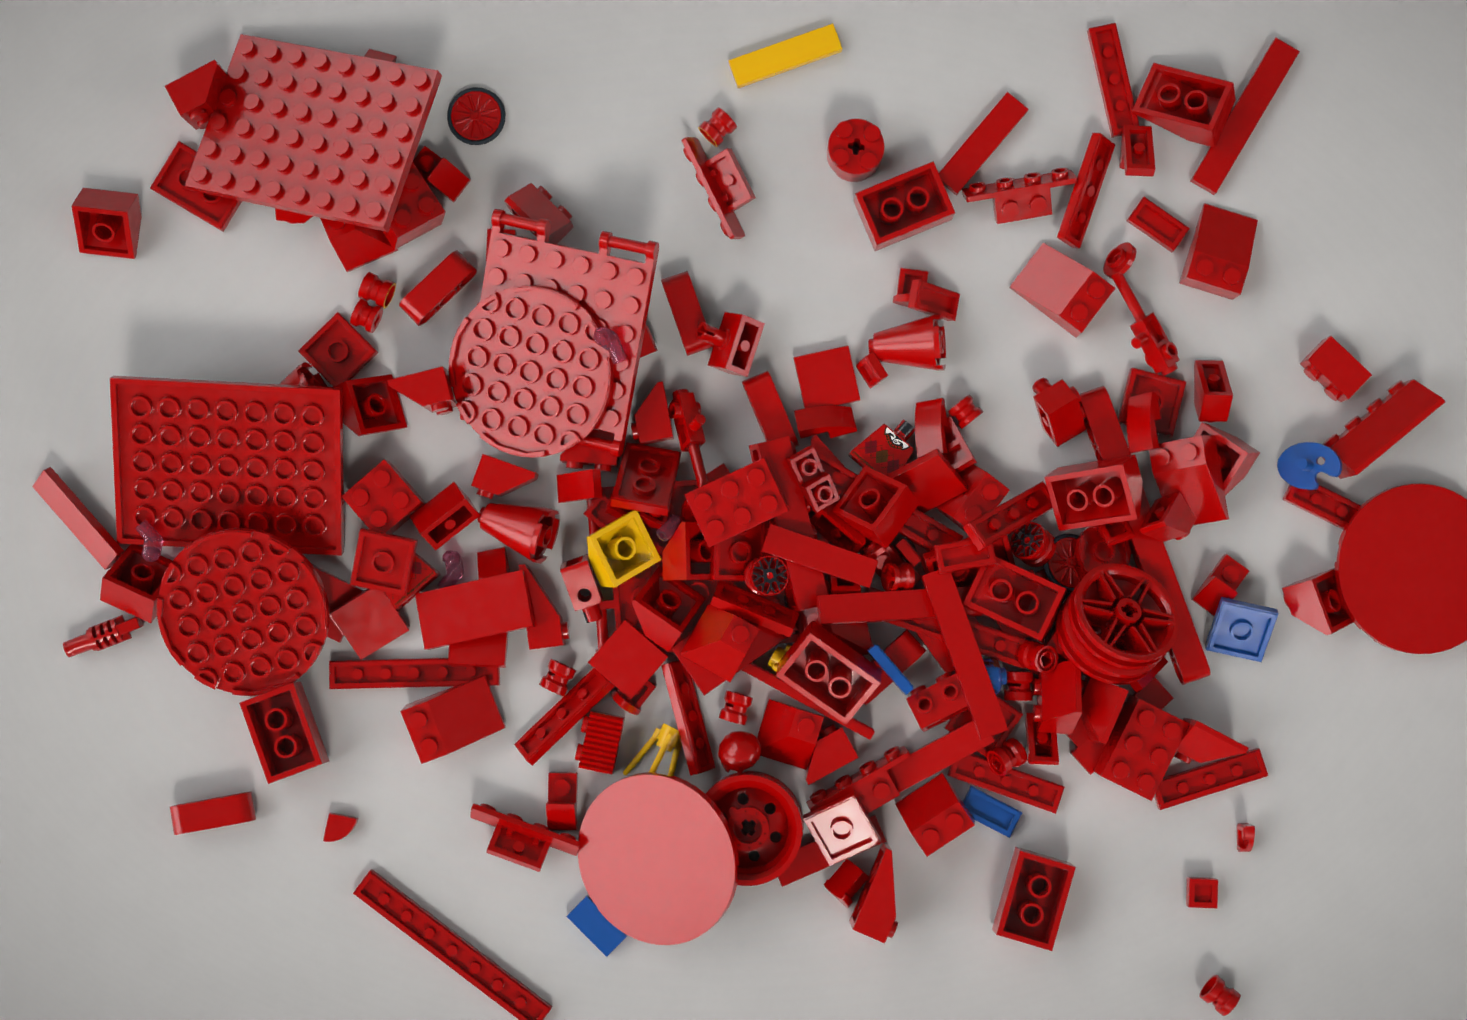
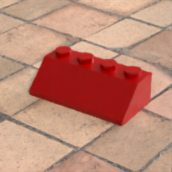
M1414 379L1404 383L1402 380L1396 382L1387 390L1390 394L1386 398L1374 400L1366 407L1368 412L1363 417H1354L1344 425L1347 429L1340 436L1337 433L1332 435L1323 443V445L1334 450L1341 459L1342 471L1338 476L1339 479L1361 473L1443 405L1445 400Z

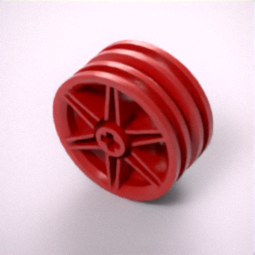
M1118 563L1104 564L1090 570L1061 605L1056 619L1058 640L1069 660L1086 675L1098 681L1114 685L1131 684L1144 678L1173 647L1180 629L1177 607L1162 584L1138 568Z
M758 771L733 773L716 782L705 794L713 800L721 812L726 814L727 826L733 841H736L739 858L737 885L755 886L772 881L789 868L800 849L804 821L797 798L782 781L774 776ZM741 793L747 794L749 798L747 804L742 805L738 802V796ZM773 803L776 806L773 814L766 813V804ZM745 819L748 822L753 820L756 823L754 826L755 832L752 833L750 830L745 832L743 830ZM776 831L781 834L779 842H773L770 839L772 832ZM751 851L759 853L760 858L757 861L749 859Z

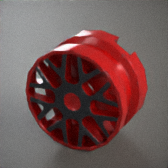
M1029 522L1015 530L1011 537L1010 547L1012 553L1026 565L1040 567L1052 558L1055 553L1056 544H1054V536L1049 531L1045 530L1038 523ZM1019 532L1023 533L1021 537L1017 535Z
M768 555L754 558L747 564L744 570V581L747 588L758 596L779 594L785 589L789 579L787 566L776 556Z

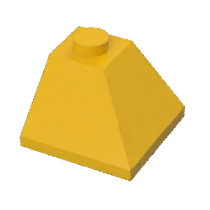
M635 510L630 511L587 536L589 563L601 587L615 588L661 560L638 511Z

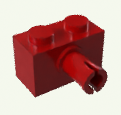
M724 312L719 329L705 322L700 323L697 329L706 333L696 332V339L714 345L708 366L728 374L748 377L765 323L743 314Z
M1041 378L1033 384L1032 389L1037 394L1033 398L1042 428L1057 447L1086 430L1083 419L1086 417V414L1079 404L1082 398L1074 386L1069 388L1063 379L1051 385L1047 378Z

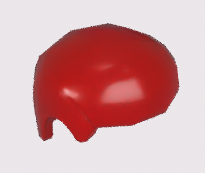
M734 731L726 735L719 744L718 757L727 773L730 770L742 773L744 770L754 766L760 759L761 745L758 738L752 733Z

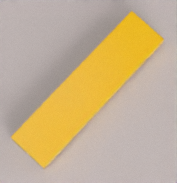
M830 24L728 60L737 88H741L842 52V46L834 25Z

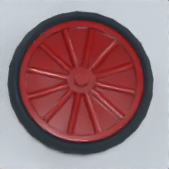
M473 87L461 91L453 98L447 111V121L451 132L457 139L469 145H483L493 141L500 134L505 124L506 113L502 101L496 94L484 88Z
M1069 533L1055 537V553L1043 566L1050 582L1066 588L1071 593L1086 573L1082 571L1075 556V545L1079 536Z

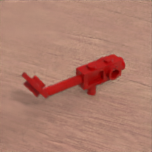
M1125 242L1118 245L1108 254L1103 266V272L1107 277L1113 279L1136 322L1130 325L1135 335V338L1131 340V345L1135 349L1141 347L1145 353L1146 363L1154 369L1156 374L1161 372L1165 376L1178 369L1176 364L1180 360L1177 356L1178 351L1176 346L1167 338L1154 312L1145 315L1123 275L1133 264L1137 253L1136 248L1131 243Z
M679 389L672 393L673 400L668 407L669 416L671 419H674L681 451L690 453L699 488L708 484L700 447L706 442L702 428L706 418L701 414V406L699 402H696L694 392H689L688 389ZM686 499L682 506V517L686 522H697Z

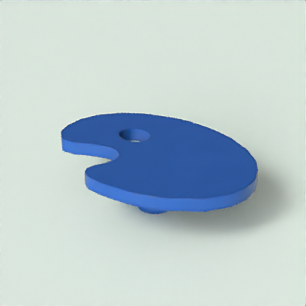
M1304 442L1287 448L1280 455L1277 468L1281 478L1288 484L1299 489L1316 490L1319 487L1317 474L1324 472L1331 477H1338L1342 471V462L1338 454L1331 448L1319 443ZM1320 457H1323L1325 459V463L1323 465L1318 464V459Z

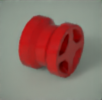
M360 299L352 312L350 324L356 327L363 326L367 332L373 333L381 321L383 308L379 306L372 307L366 300Z
M970 394L948 411L950 416L956 417L958 426L961 429L984 412L980 407L974 405Z
M886 563L881 572V582L884 590H911L915 583V572L912 565L901 563L897 566L895 563Z

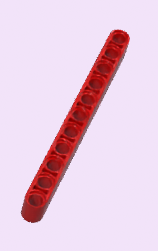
M1100 386L1081 393L1082 401L1079 404L1086 414V417L1083 419L1097 461L1131 455L1106 388ZM1142 486L1140 518L1128 521L1135 534V538L1129 540L1131 553L1136 567L1148 573L1162 584L1177 607L1180 619L1179 635L1168 653L1180 683L1185 685L1211 675L1163 541L1144 535L1139 530L1151 509Z

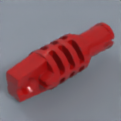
M123 615L89 627L86 630V634L63 642V648L69 658L91 649L100 651L131 639L130 632L143 627L144 624L142 619L138 617L125 621Z

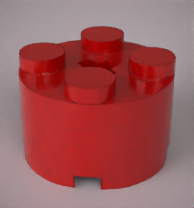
M849 119L837 125L829 138L827 161L838 177L849 182H860L877 171L881 164L885 147L880 129L864 119ZM853 146L858 147V155L853 154Z

